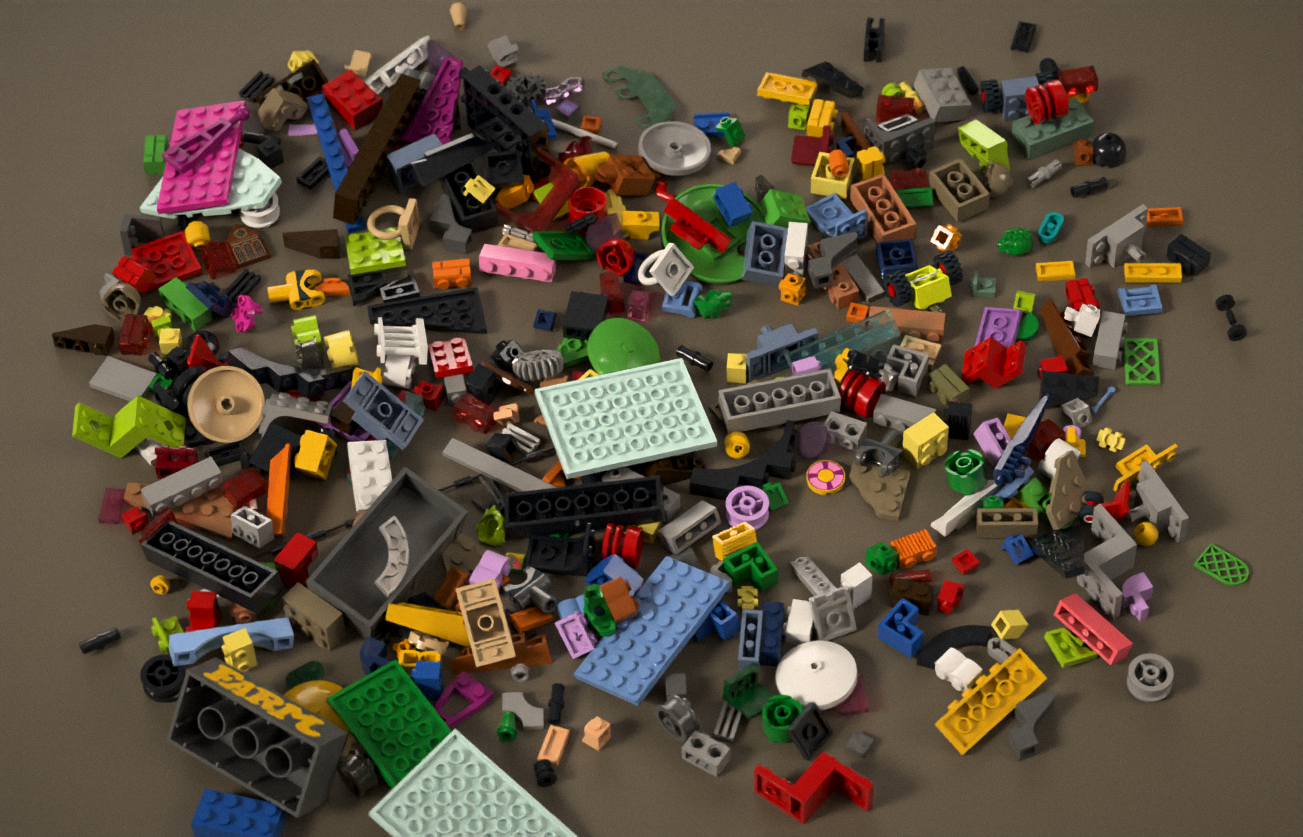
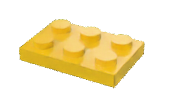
M766 72L758 88L757 96H763L767 99H778L783 102H794L799 105H809L817 90L818 83Z

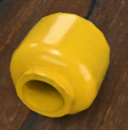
M194 221L185 229L187 242L192 248L201 250L209 244L210 234L206 224H203L201 221Z
M734 431L726 436L724 447L730 457L740 459L748 454L750 443L744 433Z

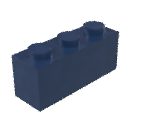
M764 602L760 642V665L778 666L781 660L784 603Z

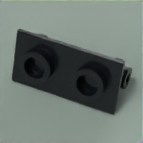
M855 349L853 351L849 350L847 354L848 360L843 358V361L848 364L847 367L851 370L858 371L860 369L870 377L874 378L875 375L882 377L879 373V370H882L885 366L882 359L869 355L866 362L867 354Z

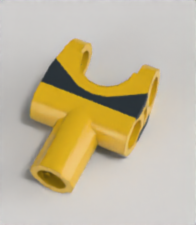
M317 270L290 272L286 276L287 284L267 287L270 303L289 300L290 307L293 310L310 309L322 305L325 301L324 293L309 290L310 287L321 282V273Z

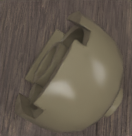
M989 161L987 163L989 168L984 170L981 184L989 192L990 198H999L1008 189H1011L1013 179L1010 178V172L1006 166Z
M118 283L111 286L103 297L104 310L116 320H120V317L131 320L136 316L141 306V297L138 290L127 283Z

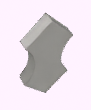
M523 692L502 693L503 713L506 711L513 712L515 718L521 722L523 730H544L543 708H536L528 704L524 699Z

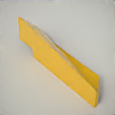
M403 602L398 603V605L388 603L386 620L466 647L471 646L461 612Z

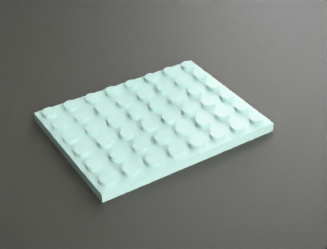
M682 358L535 389L537 402L567 479L717 446V439Z
M456 729L369 812V816L392 837H578Z

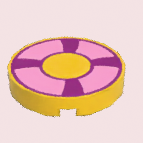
M821 460L809 467L806 478L807 484L813 492L820 495H826V493L835 494L845 484V472L838 463L831 460Z

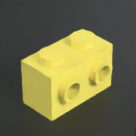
M245 628L222 637L224 645L221 647L225 655V663L241 672H245L258 665L253 642Z

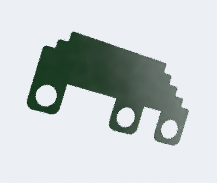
M623 66L603 72L607 82H614L625 78L629 85L615 90L619 99L625 100L637 95L650 112L635 119L640 128H647L672 118L670 114L674 113L673 109L677 108V106L652 72L647 74L645 71L639 72L638 69L631 70L629 67L625 69ZM609 72H617L619 74L615 79L607 77ZM629 89L631 94L629 96H621L620 91ZM648 117L652 121L648 125H643L640 123V120Z

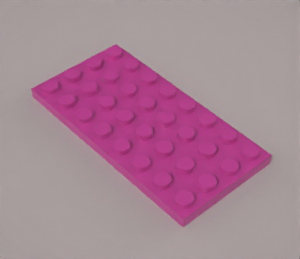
M245 101L178 110L170 147L223 118L229 120L236 115L239 107H247ZM240 120L234 124V130L197 165L184 174H181L166 162L156 208L158 214L228 205L244 121ZM201 140L184 149V151L192 157L207 142Z

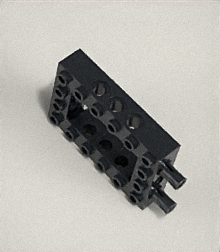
M480 65L471 71L466 67L460 69L458 76L463 79L464 87L461 101L466 105L468 126L481 138L488 140L497 152L520 150L523 175H529L533 185L538 183L540 178L550 176L551 162L547 123L544 120H540L533 110H529L521 100H518L510 90L503 87L499 80L494 79L490 72L484 70Z

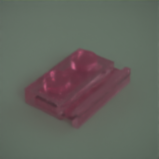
M859 674L856 686L849 697L838 704L839 717L859 714L861 711L869 712L862 674Z

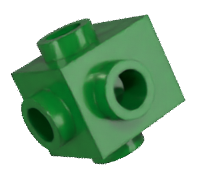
M879 542L867 548L865 565L883 576L896 569L898 552Z

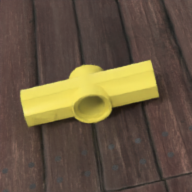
M609 189L604 193L607 198L606 212L608 223L611 224L614 238L624 240L629 236V232L622 229V211H626V208L622 204L621 196L616 195L613 189Z

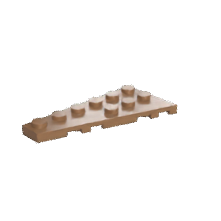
M127 483L124 495L125 503L147 510L148 507L143 501L141 489L150 484ZM212 489L199 497L188 500L182 505L173 507L158 515L162 517L164 515L168 516L173 521L197 530L203 529L210 532V535L216 537L219 535L232 542L234 534L232 532L230 515L240 509L243 493L239 490Z

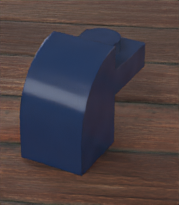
M368 636L362 644L359 653L362 670L366 676L392 662L385 659L387 656L386 643Z

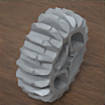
M551 349L523 353V355H519L512 361L515 376L519 380L525 381L553 377V375L559 374L564 368V361L560 352Z

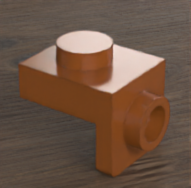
M1079 139L1077 142H1073L1075 165L1093 164V146L1091 141Z

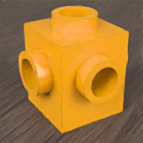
M938 225L931 242L936 244L937 248L941 251H954L960 245L962 234L957 232L958 228L953 225Z
M788 273L779 284L781 301L798 306L802 297H805L807 292L805 278Z

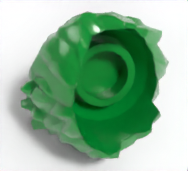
M1009 228L1003 237L998 240L999 243L996 245V247H1000L998 252H1006V254H1012L1014 257L1030 253L1033 247L1032 233H1030L1029 228Z
M714 289L709 290L707 296H695L694 303L704 319L707 317L714 318V316L719 317L720 313L726 312V307L732 304L730 299L733 293L731 291L717 292Z

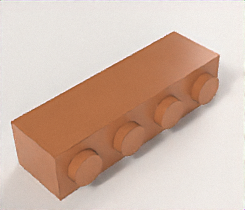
M870 306L868 335L904 339V336L908 335L926 341L943 342L946 313Z

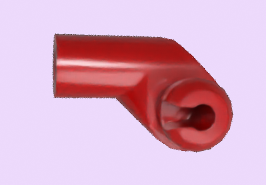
M659 180L655 186L656 195L659 199L669 202L672 197L675 198V195L667 192L666 181Z

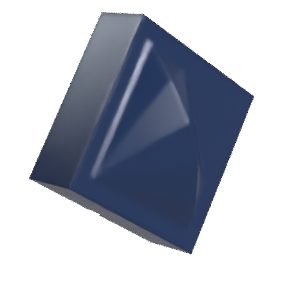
M538 309L533 327L552 332L557 314Z

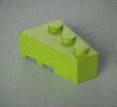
M978 120L958 127L960 143L972 157L976 156L981 161L979 165L982 168L986 167L988 169L987 163L993 161L1003 164L1010 171L1007 153L1008 144L1004 138Z

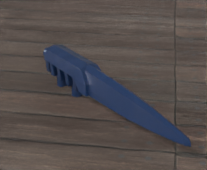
M1046 393L1020 425L1011 441H1009L993 472L996 485L1001 486L1003 483L1011 484L1015 477L1024 478L1025 471L1018 469V467H1021L1022 464L1031 465L1032 459L1025 457V454L1042 420L1051 393Z

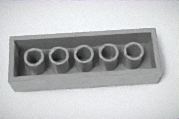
M831 369L719 390V408L728 434L734 431L742 432L783 424L787 420L798 421L829 415L831 411L840 412L841 397Z

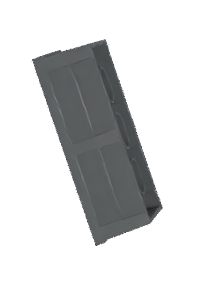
M404 467L307 579L308 590L343 614L344 624L365 639L368 636L373 638L376 631L386 621L388 603L398 605L411 590H414L428 569L450 543L461 534L468 511L407 467ZM395 515L407 536L409 560L402 582L394 593L387 598L375 584V580L383 573L388 562V546L379 527Z

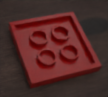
M183 231L131 249L133 257L141 261L140 265L142 263L147 264L152 268L151 272L156 274V278L150 284V292L161 288L175 277L182 281L203 273Z

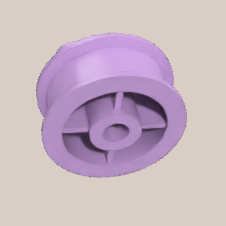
M741 486L732 490L726 499V518L729 524L733 527L747 522L755 530L763 527L769 518V499L766 493L754 486Z

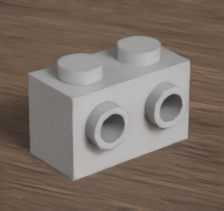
M243 506L230 515L232 532L235 536L259 548L274 539L272 520Z

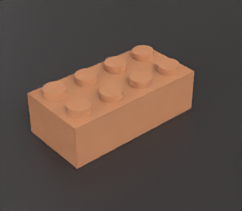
M884 174L851 185L850 200L858 212L863 209L867 210L868 228L877 243L913 240L916 238V223Z

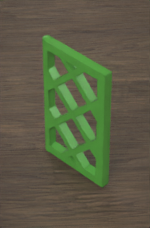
M1125 338L1123 349L1126 385L1160 386L1157 339ZM1127 344H1134L1137 347L1130 351L1127 348ZM1146 344H1153L1154 350L1150 351L1144 346ZM1140 349L1147 353L1142 359L1135 355ZM1130 357L1137 361L1133 367L1128 363ZM1150 357L1155 359L1153 367L1145 362ZM1140 365L1148 369L1143 375L1136 370ZM1134 373L1139 378L1137 380H1130L1129 374ZM1153 373L1156 375V380H1149L1146 377Z

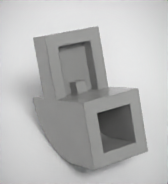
M507 35L495 39L487 45L493 59L500 67L518 61L516 53L519 48L517 44H510Z

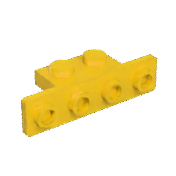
M1175 443L1158 455L1146 444L1117 462L1115 467L1123 476L1116 480L1113 490L1118 492L1125 481H1129L1130 485L1135 480L1138 481L1140 465L1143 462L1148 461L1156 471L1162 463L1172 461L1176 457L1177 444Z

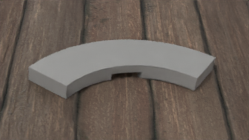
M395 515L379 527L388 546V562L383 573L375 580V584L387 598L394 593L402 582L409 560L407 536Z

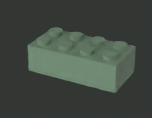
M1077 98L1068 100L1069 113L1065 117L1058 119L1051 117L1050 121L1043 122L1042 124H1035L1030 115L1013 121L1011 136L1028 160L1073 144V142H1077L1079 139H1086L1092 136L1094 121Z

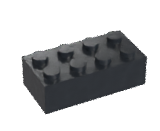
M474 160L440 178L442 189L450 197L451 207L459 225L472 229V233L499 225L497 208L491 196L482 203L471 193H468L467 196L463 194L467 189L464 187L471 178L474 180L478 175L481 176Z

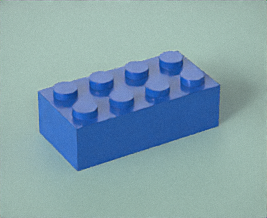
M205 788L191 826L195 837H280L287 817L285 810L273 803Z

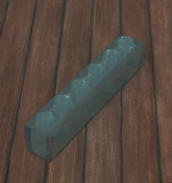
M886 309L784 355L791 372L792 362L815 356L816 360L820 361L822 369L835 364L838 354H842L845 348L863 352L899 336L900 332L890 309Z

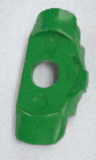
M588 585L584 589V614L601 636H612L616 633V623L611 616L599 587L600 585ZM602 608L605 614L598 616L594 613V609Z

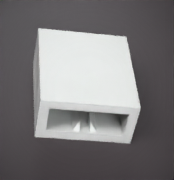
M789 222L785 249V277L790 273L804 278L808 223Z

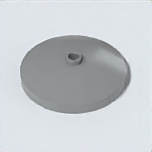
M669 121L657 123L647 128L640 136L638 152L646 165L651 169L666 175L682 176L695 173L707 164L710 158L711 145L707 136L698 128L687 123Z

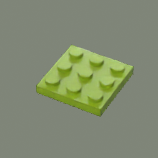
M396 227V228H387V229L380 230V231H382V232H392V231L397 230L398 227ZM370 231L344 236L351 275L406 266L401 237L380 239L372 235Z

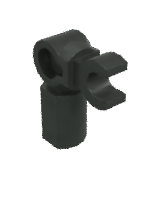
M386 620L383 630L375 633V639L379 640L381 637H385L383 642L387 646L391 641V636L398 633L408 639L411 630L414 632L415 629Z

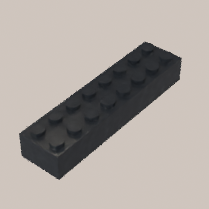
M660 475L504 494L505 529L509 539L530 537V535L542 536L585 531L587 523L592 524V529L607 528L609 522L615 523V527H617L619 524L629 526L665 521L664 487Z
M168 519L140 544L147 561L206 590L216 592L217 595L256 614L260 613L284 589L278 571Z

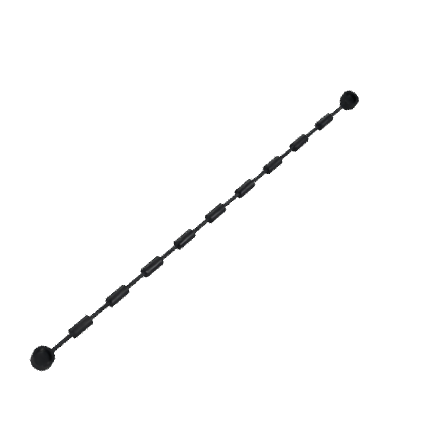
M554 447L546 451L538 450L525 455V458L512 462L509 465L512 466L526 460L531 462L544 457V454L556 449ZM479 474L474 477L469 475L453 481L454 484L438 490L441 492L452 487L459 488L472 483V480L484 475ZM356 517L345 520L344 524L325 530L323 528L309 533L307 537L316 540L326 536V533L344 526L346 528L352 527ZM285 542L271 547L270 551L246 557L254 560L270 553L275 555L280 553L288 543Z

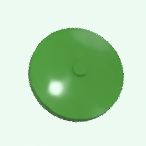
M624 318L607 319L601 322L589 337L587 344L588 356L593 368L599 375L660 363V352L656 341L644 327L632 320Z

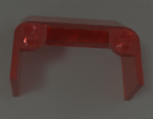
M540 147L537 149L540 159L553 167L549 174V180L554 186L534 213L523 211L517 216L497 202L495 204L499 214L519 228L532 233L546 230L580 184L579 176L575 171Z

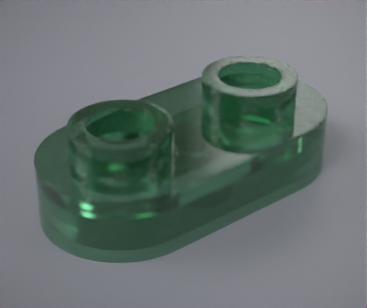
M310 661L289 672L285 678L287 688L290 690L305 682L321 680L324 676L323 665L318 661Z

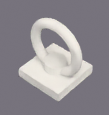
M668 243L664 250L653 253L642 263L638 271V279L644 285L659 283L669 295L675 296L694 267L674 243ZM654 261H656L649 271L653 275V277L646 278L645 274L647 269Z

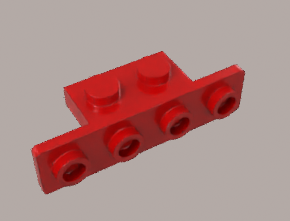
M674 197L667 203L664 212L676 220L670 230L678 237H681L699 251L706 244H709L720 253L725 252L731 242L728 236Z

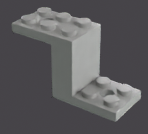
M1099 504L1094 507L1091 532L1102 544L1084 553L1085 574L1078 575L1077 582L1089 592L1091 599L1101 606L1104 614L1109 615L1112 620L1120 617L1123 593L1111 580L1134 567L1137 544L1107 510Z

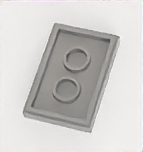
M107 356L89 382V386L121 399L132 401L137 395L145 397L149 391L148 386L157 373Z

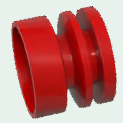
M1053 80L1044 83L1043 87L1036 85L1026 89L1025 102L1027 110L1035 124L1048 122L1051 117L1058 119L1068 115V98L1060 81Z
M582 187L574 190L568 199L569 223H574L575 220L592 212L595 213L598 220L594 224L588 225L576 232L585 236L596 235L602 232L607 224L606 195L594 187Z
M860 370L850 371L839 390L841 397L840 406H846L848 410L854 409L856 414L869 419L874 414V409L880 395H885V382L875 377L869 379V376Z
M609 522L602 539V560L616 554L630 568L636 569L642 553L643 528L629 526L626 534H624L622 524H619L616 528L615 523Z

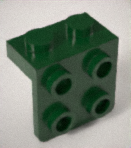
M755 663L727 677L724 680L723 699L749 719L762 714L763 706L766 705L771 697L775 696L758 683L759 666Z

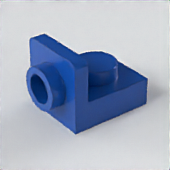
M1014 534L1004 539L1005 544L1000 547L1001 550H1007L1015 565L1034 555L1022 534L1017 537Z

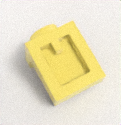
M478 175L474 180L471 178L464 187L467 189L463 194L467 196L468 193H471L480 202L484 203L494 192L495 188Z

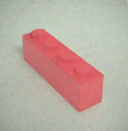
M1075 593L1060 600L1054 616L1107 663L1113 665L1127 658L1133 643L1078 594Z

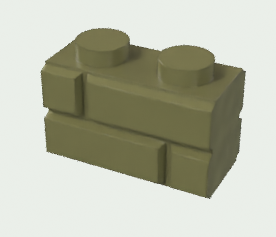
M947 364L929 373L928 388L932 393L936 392L944 405H949V401L964 403L969 400L970 388Z

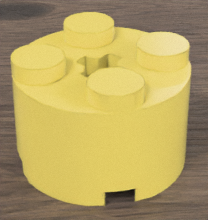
M350 330L324 337L326 347H330L327 350L329 361H334L331 362L332 368L346 365L354 368L360 365Z

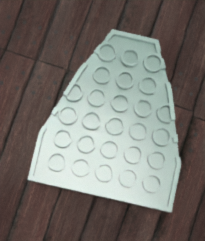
M239 148L228 205L158 214L156 208L163 180L162 177L141 205L140 210L144 214L174 219L180 214H186L187 217H193L197 213H202L203 216L230 214L232 209L241 208L242 211L252 208H264L282 181L262 161Z

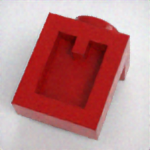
M138 506L120 514L121 519L132 535L150 526L147 514L142 512Z

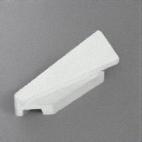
M425 36L365 79L364 82L376 94H379L386 86L391 87L405 69H414L428 58L426 49L427 41H429L430 37Z
M988 480L981 488L975 490L971 495L964 496L942 517L932 522L931 527L945 537L955 528L959 530L977 514V508H982V498L993 496L1007 483L998 486L995 484V480Z

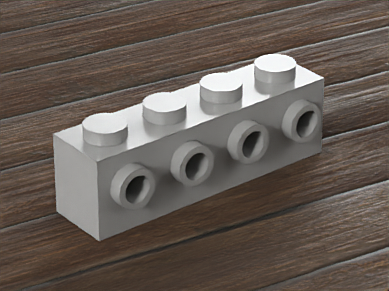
M209 457L142 488L141 493L144 503L154 517L173 507L182 505L188 500L199 497L203 493L216 489L223 485L224 482L220 469L213 458Z
M626 467L607 470L602 477V482L642 478L644 476ZM664 487L665 522L668 523L681 507L680 495Z

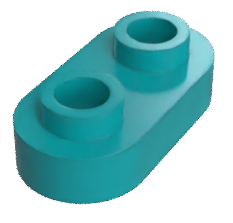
M1051 212L1046 215L1038 229L1039 241L1046 244L1055 241L1064 222V218L1060 213Z

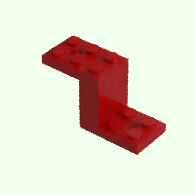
M824 752L820 754L793 786L788 780L781 779L771 769L764 768L760 764L754 769V792L802 824L809 820L833 791L838 792L867 812L873 807L874 784L868 778L861 777L855 773L851 767L844 766L838 762L834 756L827 755Z

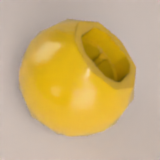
M1142 522L1134 529V539L1139 545L1149 547L1158 540V529L1152 523Z

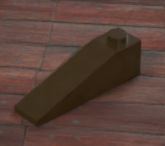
M312 58L255 96V99L261 106L271 90L275 88L298 94L305 102L307 97L323 94L322 86L329 81L316 60Z

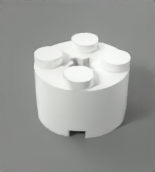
M387 355L383 384L410 389L412 383L411 375L414 374L416 368V357L414 355Z
M1058 438L1046 451V457L1044 461L1041 460L1037 470L1052 480V478H1055L1056 468H1054V464L1057 458L1067 451H1073L1078 460L1081 452Z

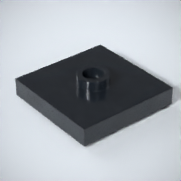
M810 702L787 729L804 760L807 761L814 757L834 733L815 702Z

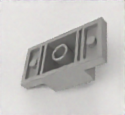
M1142 204L1088 239L1085 264L1091 268L1105 260L1115 268L1130 257L1141 263L1146 258V253L1142 251V242L1146 231L1148 208Z
M1148 461L1141 463L1134 508L1129 510L1126 516L1127 520L1129 519V522L1132 523L1142 518L1144 522L1154 524L1159 533L1168 530L1169 535L1178 544L1184 542L1189 517Z

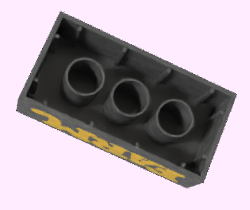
M213 658L187 669L166 741L299 818L326 803L348 732L222 660Z

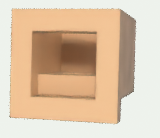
M596 716L595 719H592L585 726V737L582 739V742L600 751L611 738L610 724Z

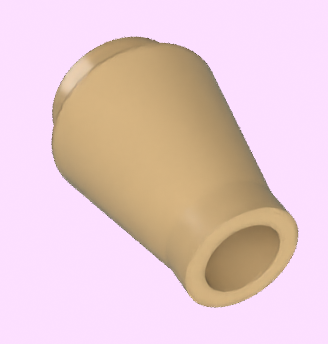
M455 3L451 6L450 14L455 29L462 30L465 28L467 8L463 3Z

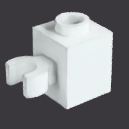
M1082 304L1079 312L1067 307L1064 319L1075 321L1073 331L1092 337L1100 318V310L1090 304Z

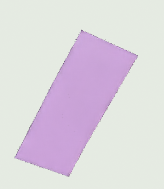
M314 124L289 125L288 136L317 134Z

